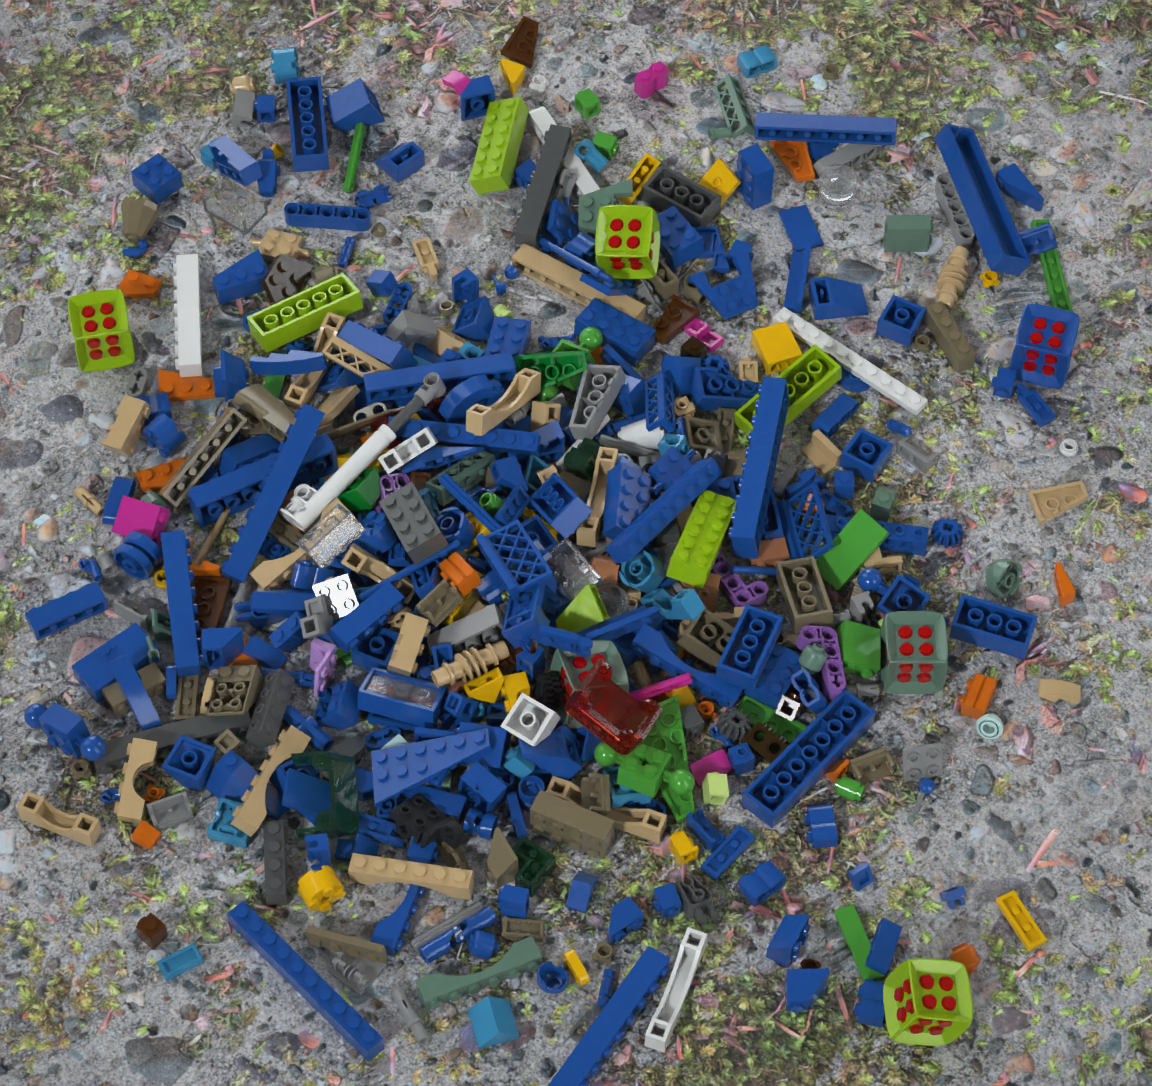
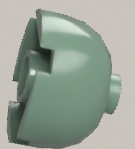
M998 559L986 570V585L992 593L1003 599L1006 598L1007 594L1011 596L1021 583L1022 578L1019 575L1020 571L1023 572V569L1019 563L1013 560Z

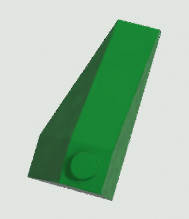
M586 351L540 352L515 356L517 373L524 368L541 372L540 390L588 369Z
M377 466L364 470L338 497L340 502L349 511L369 510L376 505L375 501L380 496L379 469Z

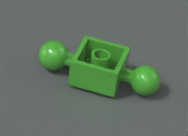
M587 327L580 333V345L562 339L552 351H586L587 362L596 365L597 363L590 351L596 350L601 346L603 336L597 328ZM582 372L540 390V393L536 395L537 400H551L559 394L558 387L560 385L575 391L579 386Z
M602 741L594 750L595 760L600 765L606 767L612 766L615 763L620 765L617 776L618 785L654 798L663 781L669 783L670 789L678 795L688 794L694 787L695 780L690 771L686 769H678L674 772L669 771L670 753L638 741H633L626 755L620 753L618 746L612 741Z

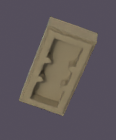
M504 917L502 939L522 940L533 936L535 942H543L545 920Z

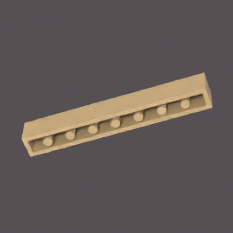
M523 243L512 257V266L517 268L520 273L586 307L594 298H597L639 321L645 318L646 305L641 301L627 295L607 296L580 281L581 275L584 274L580 270L574 269L564 262H560L550 255L538 251L533 246Z

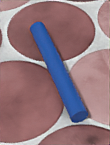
M732 565L731 568L732 573L776 575V568Z

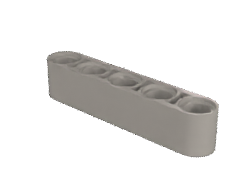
M848 144L819 159L813 165V170L824 182H827L885 152L891 145Z
M941 173L936 178V196L957 246H962L969 250L973 246L975 232L951 176Z

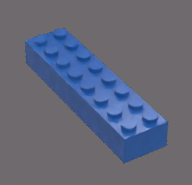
M495 316L484 356L511 352L516 375L515 356L527 354L532 337L531 321ZM512 382L501 383V385L507 391ZM486 398L476 403L490 406L500 398ZM504 419L494 428L506 429V419Z
M327 433L313 437L288 492L301 484H305L311 476L317 475L322 478L338 470L336 448ZM281 452L266 456L259 461L247 464L242 468L230 471L223 476L213 478L206 483L196 485L187 490L191 513L199 527L203 528L217 522L226 506L231 508L228 513L229 516L255 506L256 502L253 500L257 491L262 492L264 485L261 483L265 475H270L272 471L270 464L274 457H279Z
M844 689L742 793L741 805L773 828L874 724L876 712Z

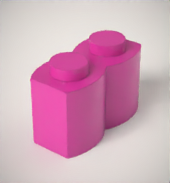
M659 61L653 63L647 70L639 72L634 78V92L644 99L651 96L655 90L664 88L668 84L669 68Z

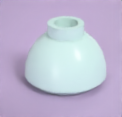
M994 713L984 714L976 722V731L985 739H997L1003 733L1002 720Z

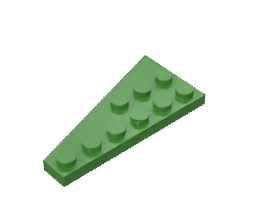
M678 694L624 719V723L633 740L671 754L670 772L678 769L689 771ZM663 781L659 790L677 824L685 821L686 815L689 812L695 815L692 790L688 794L678 795L670 789L669 783Z

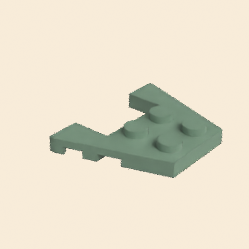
M629 179L579 196V231L596 234L597 217L600 207L614 205V198L633 197V180Z

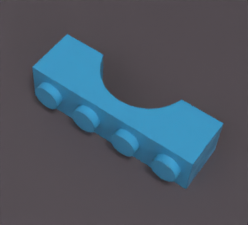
M656 588L640 599L646 608L657 605L659 610L657 613L670 620H695L705 609L704 604L694 589H683L676 596L671 597L663 588Z

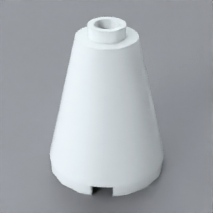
M646 419L621 427V431H618V439L648 449L659 450L657 444L668 432L662 425L649 432L646 429Z

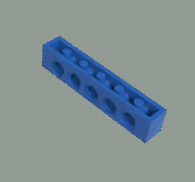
M826 514L833 540L852 517ZM821 521L818 522V525L815 530L816 532L820 531V528L822 526ZM876 521L890 533L879 546L880 550L925 556L929 528ZM814 534L811 541L815 542L818 535ZM823 537L821 542L827 543L826 538Z

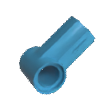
M590 139L582 140L575 147L577 157L584 159L598 173L609 162L595 148L593 141ZM582 145L587 148L588 152L583 151Z

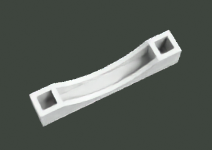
M687 928L669 982L645 1034L644 1046L665 1053L705 950L707 933Z

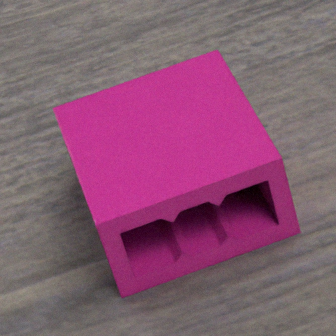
M123 495L112 532L127 536L132 531L140 532L159 546L161 541L160 533L164 532L166 523L169 520L170 509Z

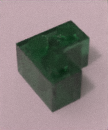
M584 438L577 448L572 447L565 454L564 464L567 470L581 479H587L592 482L600 446H605Z
M522 835L512 848L518 858V867L521 868L515 875V886L529 889V897L532 898L555 870L556 856Z

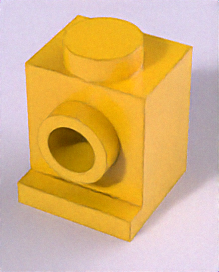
M684 830L676 831L669 837L668 847L680 866L698 858L699 848L697 845L694 846L692 838L690 836L687 837Z

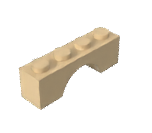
M352 543L341 561L343 565L356 573L363 574L378 583L399 572ZM406 576L392 585L405 597L404 603L408 604L415 593L412 579Z
M133 737L132 743H128L126 755H129L128 763L124 762L122 771L125 779L124 782H120L118 790L121 798L120 802L116 801L114 813L117 814L118 820L137 824L143 820L146 803L135 792L134 780L140 771L154 766L158 749L156 741Z
M26 791L17 806L20 819L90 847L94 846L102 832L98 818L82 812L78 815L64 813L52 806L44 797Z

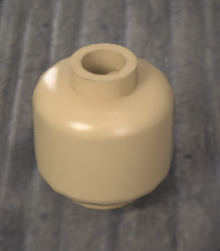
M248 74L234 77L232 84H230L231 93L235 94L236 89L256 91L255 79Z

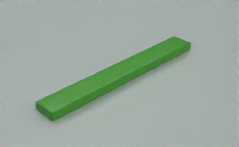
M1049 219L1031 221V228L1049 223L1050 221ZM1057 248L1038 254L1051 307L1073 312Z

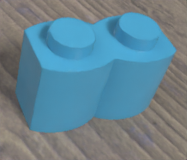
M764 45L755 48L753 51L740 53L737 56V66L746 78H753L761 73H767L777 68V58L771 49Z

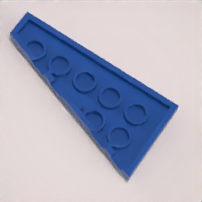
M485 728L371 751L374 804L376 808L383 805V802L390 798L395 799L400 796V793L408 789L413 790L440 776L441 772L449 768L452 770L457 767V764L467 759L472 760L491 750L490 730Z

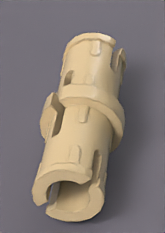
M78 486L74 491V495L83 502L87 509H91L97 517H102L105 507L84 486Z

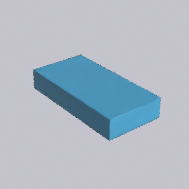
M193 943L157 961V966L167 982L204 963V960Z

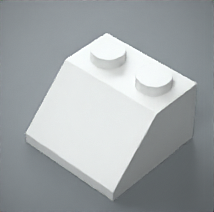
M521 693L500 727L535 747L551 734L560 717L553 710Z

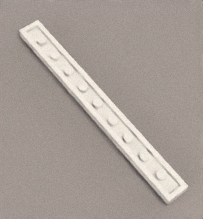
M783 307L773 317L774 324L787 322L794 337L810 347L816 344L824 352L830 353L845 370L851 372V374L860 378L863 382L914 415H917L928 404L926 398L787 308Z

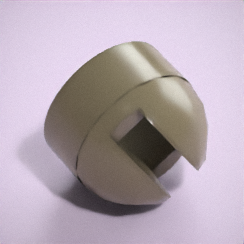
M378 222L371 229V234L381 238L385 236L386 228L381 222Z
M445 300L439 305L443 315L450 316L454 313L455 308L452 301Z

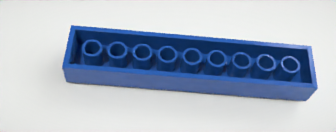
M764 377L763 384L759 385L758 394L760 398L755 403L757 413L752 418L753 431L749 432L750 447H746L745 457L747 461L742 466V474L744 476L743 479L739 480L740 495L736 496L735 501L737 510L733 511L732 522L734 524L729 529L731 549L734 550L735 557L758 559L789 405L787 380L784 378Z

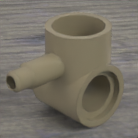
M689 276L684 279V297L688 300H693L699 306L704 305L708 299L698 292L699 289L693 283L690 284L687 280ZM716 279L709 281L711 287L718 283Z

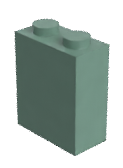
M886 215L883 236L884 252H927L928 245L932 243V235L930 233H933L934 230L933 222H930V215Z

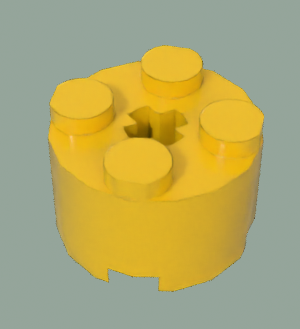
M328 865L321 866L322 870L315 873L313 870H310L298 881L299 888L296 889L307 908L311 911L320 910L321 913H324L331 909L334 902L343 898L346 894L344 886L333 868Z

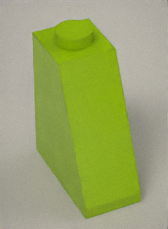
M595 583L586 585L556 619L557 629L577 633L610 619Z

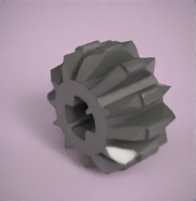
M727 708L725 712L720 714L717 728L720 729V735H725L726 739L731 738L733 742L737 739L742 741L750 731L752 721L749 720V715L743 714V710L737 711L736 708L732 710Z

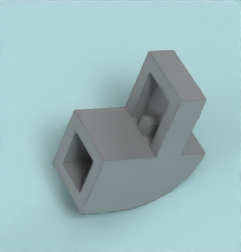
M318 596L304 601L307 617L299 619L303 638L312 639L330 633V628L333 627V616L328 615L325 597Z

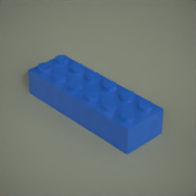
M321 77L286 79L294 172L329 170Z

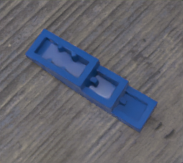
M290 350L288 355L271 353L268 358L251 356L249 360L252 372L256 375H294L326 370L328 368L324 353Z
M125 653L108 662L123 697L126 698L141 730L144 731L163 726L128 655Z

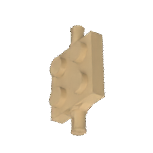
M268 228L265 237L262 239L253 237L250 239V245L259 246L261 256L265 260L274 261L276 256L280 254L294 259L298 255L307 258L310 255V250L300 248L303 241V236Z

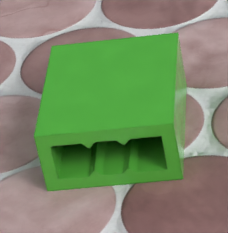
M849 620L842 622L837 628V638L844 672L861 675L864 678H872L880 670L881 629Z

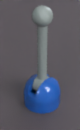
M921 778L918 784V790L921 794L912 814L907 817L909 823L915 822V815L924 795L932 793L936 786L928 778Z

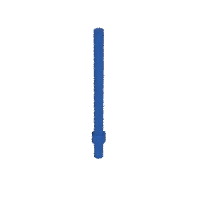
M543 237L538 238L539 244L591 272L594 277L603 279L608 283L613 281V276L607 274L604 269L591 265Z
M458 539L450 542L449 546L417 565L413 563L356 595L358 603L370 597L388 581L394 584L434 560L446 557L450 551L461 546Z

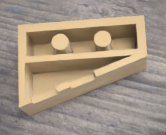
M125 395L115 413L117 416L114 424H109L107 429L110 432L106 439H101L100 443L111 452L131 458L132 454L137 450L138 438L143 434L144 422L150 415V405L146 401Z
M406 612L387 671L409 677L410 674L415 675L418 663L415 662L417 655L421 656L425 646L421 644L423 636L428 637L431 628L428 625V619Z

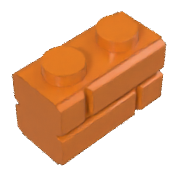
M454 552L448 559L439 563V568L442 571L439 574L442 579L447 582L450 581V587L454 586L464 596L482 583L477 572L458 552Z
M975 673L973 679L969 678L965 688L968 692L966 695L962 694L959 705L962 706L960 713L973 717L976 720L986 714L998 681L979 673Z

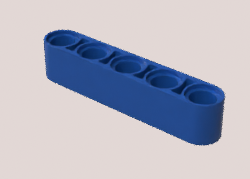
M288 203L284 207L285 222L289 226L362 232L368 231L372 226L371 212L367 208L306 203Z

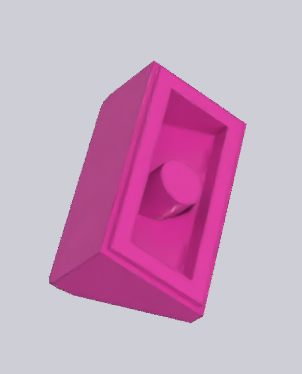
M723 749L688 766L689 771L694 776L697 787L702 786L707 773L718 772L720 774H727L733 771Z

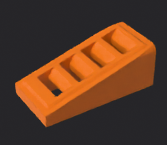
M1056 562L1053 574L1059 604L1064 606L1074 602L1076 590L1062 564Z

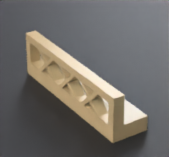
M335 335L331 337L321 352L324 353L325 357L362 378L363 374L394 370ZM332 347L340 353L332 355L328 351ZM344 356H348L351 359L354 358L355 362L347 364L344 361ZM359 365H364L371 371L363 373L360 371Z

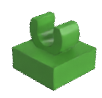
M342 649L336 650V662L341 660L344 669L353 663L350 657L352 649L347 653Z

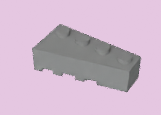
M587 364L588 369L583 372L569 424V429L574 439L593 440L626 380L621 366Z
M496 604L487 605L483 609L467 615V617L452 622L442 629L435 630L426 637L430 655L433 657L431 646L451 643L455 655L457 653L461 654L464 650L468 651L470 647H474L479 651L481 647L488 643L493 645L505 640L506 638L501 634L505 613Z

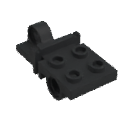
M419 793L390 810L389 817L396 822L398 834L405 839L411 836L415 837L416 844L421 842L420 848H424L439 837L453 849L468 841L469 837L463 833V829L456 822L455 817L450 815L448 818Z

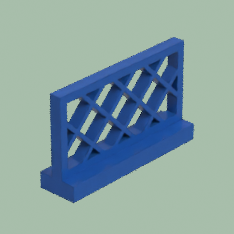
M811 483L787 501L781 499L777 502L781 525L791 560L814 556L817 559L834 547L817 483ZM811 491H813L811 501H808V495ZM800 500L797 511H795L793 504ZM807 502L809 503V506L805 514L802 513L805 503ZM816 505L817 512L814 517L811 516L814 506ZM801 515H803V522L801 526H799V518ZM809 519H814L811 528L807 529ZM821 521L822 526L820 528V531L816 532L815 530L818 525V522ZM805 531H808L809 533L807 535L806 541L804 542L803 534ZM817 534L818 536L815 541V544H810L813 535ZM825 537L827 544L820 547L821 541ZM809 546L813 547L811 554L807 556Z
M518 519L486 536L482 533L475 536L479 549L513 601L520 598L519 593L554 576L552 570ZM518 527L519 532L517 536L509 534L512 529ZM502 538L500 545L493 544L491 540ZM506 539L515 540L513 547L505 546ZM519 541L528 543L526 549L517 548ZM502 550L511 551L509 558L500 556ZM515 552L524 554L522 560L513 559ZM528 554L537 556L535 562L526 561ZM511 563L519 565L517 571L509 570ZM523 566L533 567L531 573L522 572ZM537 568H542L546 570V572L541 575L535 574ZM519 577L528 578L527 582L520 586L517 583Z
M644 605L579 631L576 634L591 640L611 641L640 629L643 623L647 625L652 624L650 616L659 610L657 605L646 609Z

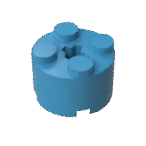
M296 47L271 49V58L274 60V62H271L272 73H276L274 74L275 84L286 83V79L300 78Z
M644 550L638 552L630 561L620 563L621 571L619 570V575L623 583L644 593L656 589L666 576L662 561L657 556Z

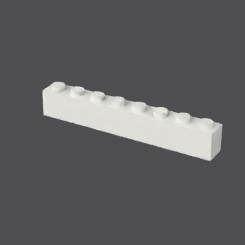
M198 254L176 255V263H173L174 274H177V276H173L174 287H177V290H174V300L177 301V303H174V312L178 316L174 317L175 328H178V331L174 332L175 342H178V345H175V355L178 356V359H175L176 370H179L180 377L203 376Z

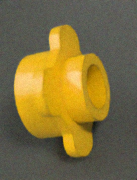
M987 270L980 274L979 278L983 281V287L989 288L1000 284L996 272Z

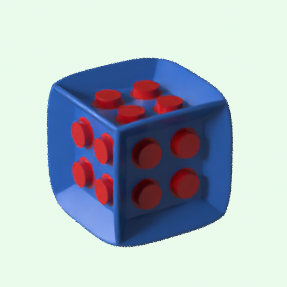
M1027 304L1020 320L1016 345L1009 368L1017 371L1015 379L1049 388H1062L1066 381L1072 350L1078 333L1079 315L1051 306Z

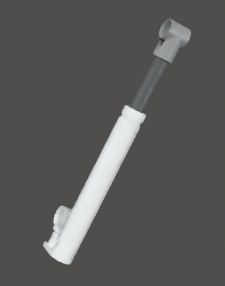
M435 372L427 374L423 380L424 384L414 393V398L387 425L382 424L378 431H375L318 490L313 489L307 484L297 486L291 502L284 509H279L280 514L288 522L305 531L322 514V510L338 498L396 438L395 434L422 406H426L434 397H440L445 393L446 387L440 376Z

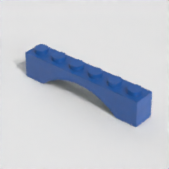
M643 623L629 647L635 655L644 657L653 666L664 669L672 677L690 673L693 683L688 686L696 688L706 697L713 698L723 707L731 709L743 690L739 686L716 679V674L696 670L682 662L669 649L662 634Z
M351 767L343 786L344 797L362 802L373 799V773L361 767ZM421 785L413 790L408 789L399 794V797L409 799L419 793L448 818L450 815L455 817L456 822L460 825L467 808V797L460 793L446 792L437 787L431 788Z
M413 837L407 851V861L432 865L433 862L437 863L440 851H437V842H431L424 848H420L421 842L416 844V838ZM410 884L404 901L396 911L377 923L370 942L384 945L388 956L395 957L397 951H401L404 943L402 938L404 933H408L410 930L411 916L416 915L418 899L423 897L426 887Z

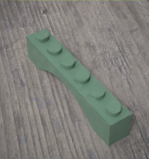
M533 936L514 942L501 960L481 972L463 976L443 975L435 972L416 979V989L425 1010L430 1008L436 1009L443 1003L457 1001L469 993L475 994L485 987H494L506 979H515L527 971H536L542 964V955Z

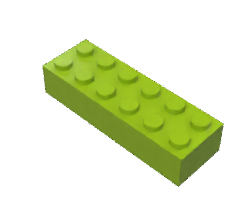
M520 96L489 102L469 179L478 195L510 189L529 113L528 107Z
M341 273L247 316L251 335L268 353L319 329L328 312L345 317L362 309L363 304L360 291L344 273Z
M816 344L776 377L787 380L789 405L784 427L842 378L841 366ZM758 393L734 413L735 424L748 436L749 432L753 431L752 418L757 413L755 403L760 398Z
M706 489L699 495L670 559L667 577L702 589L704 588L732 524V514L737 509L735 499Z

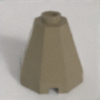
M131 196L122 200L124 236L129 242L137 243L143 240L159 217L158 205L146 198H140V201L135 200L136 197Z

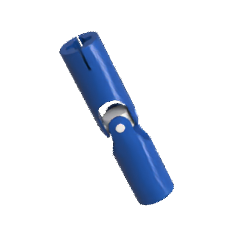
M487 905L460 922L457 926L450 928L418 948L420 956L426 964L431 963L469 938L470 934H474L477 930L482 931L497 922L498 919L495 912Z

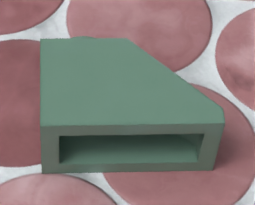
M880 485L871 504L870 516L888 522L899 490Z

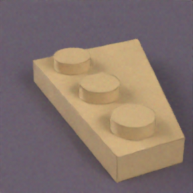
M1083 481L1028 491L1027 495L1039 526L1088 499Z

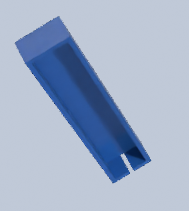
M946 124L936 135L935 140L989 268L993 272L1019 276L1031 261L974 129L959 128V126Z

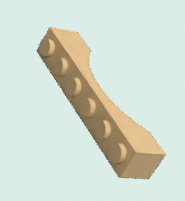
M330 312L327 313L321 324L312 352L321 353L331 337L339 335L346 324L345 317ZM331 347L328 353L334 355L336 349ZM325 357L327 364L329 365L331 359ZM326 370L300 374L290 385L284 397V403L295 410L298 407L302 408L304 403L308 405Z
M524 368L515 375L507 391L498 401L490 406L476 403L466 411V431L476 436H483L538 395L541 389V372Z
M601 446L599 448L587 505L593 511L590 513L589 518L583 521L576 529L577 545L596 548L603 523L608 471L616 466L619 449Z
M336 498L322 510L321 519L316 530L303 546L287 556L263 561L249 573L263 591L278 590L280 585L286 580L291 579L295 561L301 562V559L310 560L315 555L320 554L325 546L330 542H334L340 533L353 525V522L356 521L340 500Z
M292 725L287 730L283 729L277 737L279 743L272 746L268 752V755H270L269 760L265 759L259 768L261 770L260 775L256 774L250 783L253 787L250 791L246 790L241 798L244 802L241 806L237 805L233 811L232 816H234V819L231 822L233 826L252 837L267 815L265 792L271 774L282 764L302 754L311 737Z
M553 776L546 792L581 806V789L570 781ZM610 805V812L605 816L615 820L614 828L660 843L667 824L666 814L648 808H611Z
M357 853L352 854L348 868L352 883L365 885L407 883L430 888L449 897L471 900L475 885L473 870Z

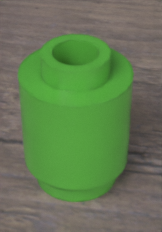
M489 492L484 493L479 500L481 507L493 517L505 502L494 493Z
M843 776L842 779H837L834 789L837 790V795L852 801H861L866 786H863L859 781Z

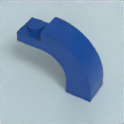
M478 375L463 381L453 388L443 400L438 411L447 423L463 422L466 411L476 402L486 398H501L506 390L498 379L488 380L486 375Z

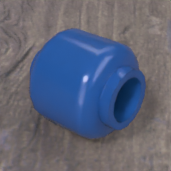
M481 930L470 934L467 943V950H470L471 956L485 960L490 959L493 954H497L499 942H496L495 935Z

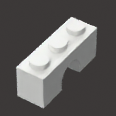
M427 426L380 456L378 460L387 474L437 444L438 441Z

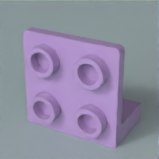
M314 638L311 642L309 669L315 672L314 697H318L321 691L324 692L328 681L334 678L336 674L335 662L337 660V654H335L336 645Z

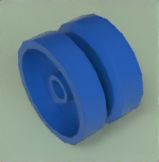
M132 531L125 537L123 544H120L114 551L113 558L117 565L127 574L136 579L146 580L154 570L153 567H157L163 559V552L152 539L140 532Z

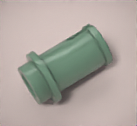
M729 126L723 128L712 127L708 130L709 139L716 141L719 138H731V128Z

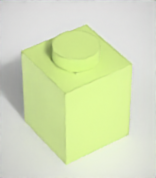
M718 772L707 773L702 782L704 804L724 805L729 797L727 774H720Z

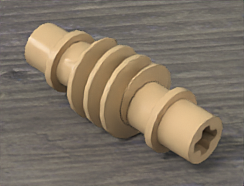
M962 246L954 247L952 255L947 258V264L942 266L936 284L939 290L936 294L937 302L941 301L949 309V312H951L953 304L958 300L957 293L964 290L968 277L964 269L968 267L967 258L969 251Z
M499 641L493 645L488 643L484 649L479 651L474 647H470L468 651L464 650L461 654H455L454 662L449 664L444 662L442 667L431 671L432 680L437 688L446 684L454 685L455 680L460 678L466 683L465 675L470 680H473L472 672L477 677L481 676L480 669L487 673V666L492 664L497 666L499 661L510 656L509 650L504 641Z

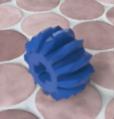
M714 353L711 356L706 354L704 359H701L700 367H712L718 369L719 373L729 374L730 365L727 358H722L721 354L715 356Z
M949 516L946 519L940 517L939 521H935L931 528L933 542H937L938 547L944 545L945 549L948 546L954 548L956 544H960L964 534L962 523H957V519L950 520Z

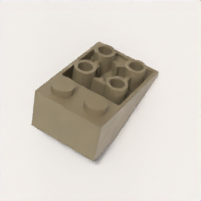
M258 666L220 667L207 716L244 715L258 699L262 688L264 676Z

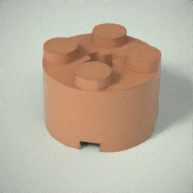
M598 555V557H594L592 568L595 572L594 576H590L589 584L595 583L599 594L616 597L617 594L614 590H618L620 565L618 563L615 564L610 556Z

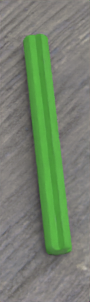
M362 122L355 125L343 190L346 193L353 192L366 129Z

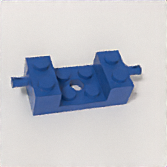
M537 568L535 574L541 575L545 573L546 570L542 568ZM554 576L519 593L520 598L514 601L509 596L501 634L515 649L522 646L523 651H530L531 643L537 639L540 625L549 626L550 621L541 612L543 599L550 598L556 593L558 580ZM523 577L517 583L520 586L526 583L528 578Z

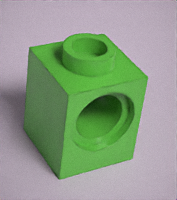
M588 88L575 95L574 107L587 120L600 113L601 101Z
M598 131L592 140L595 148L609 161L619 150L616 136Z

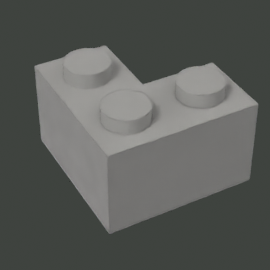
M402 310L384 331V334L393 339L392 341L396 342L398 340L405 344V349L412 342L428 346L438 335L434 318L407 310Z

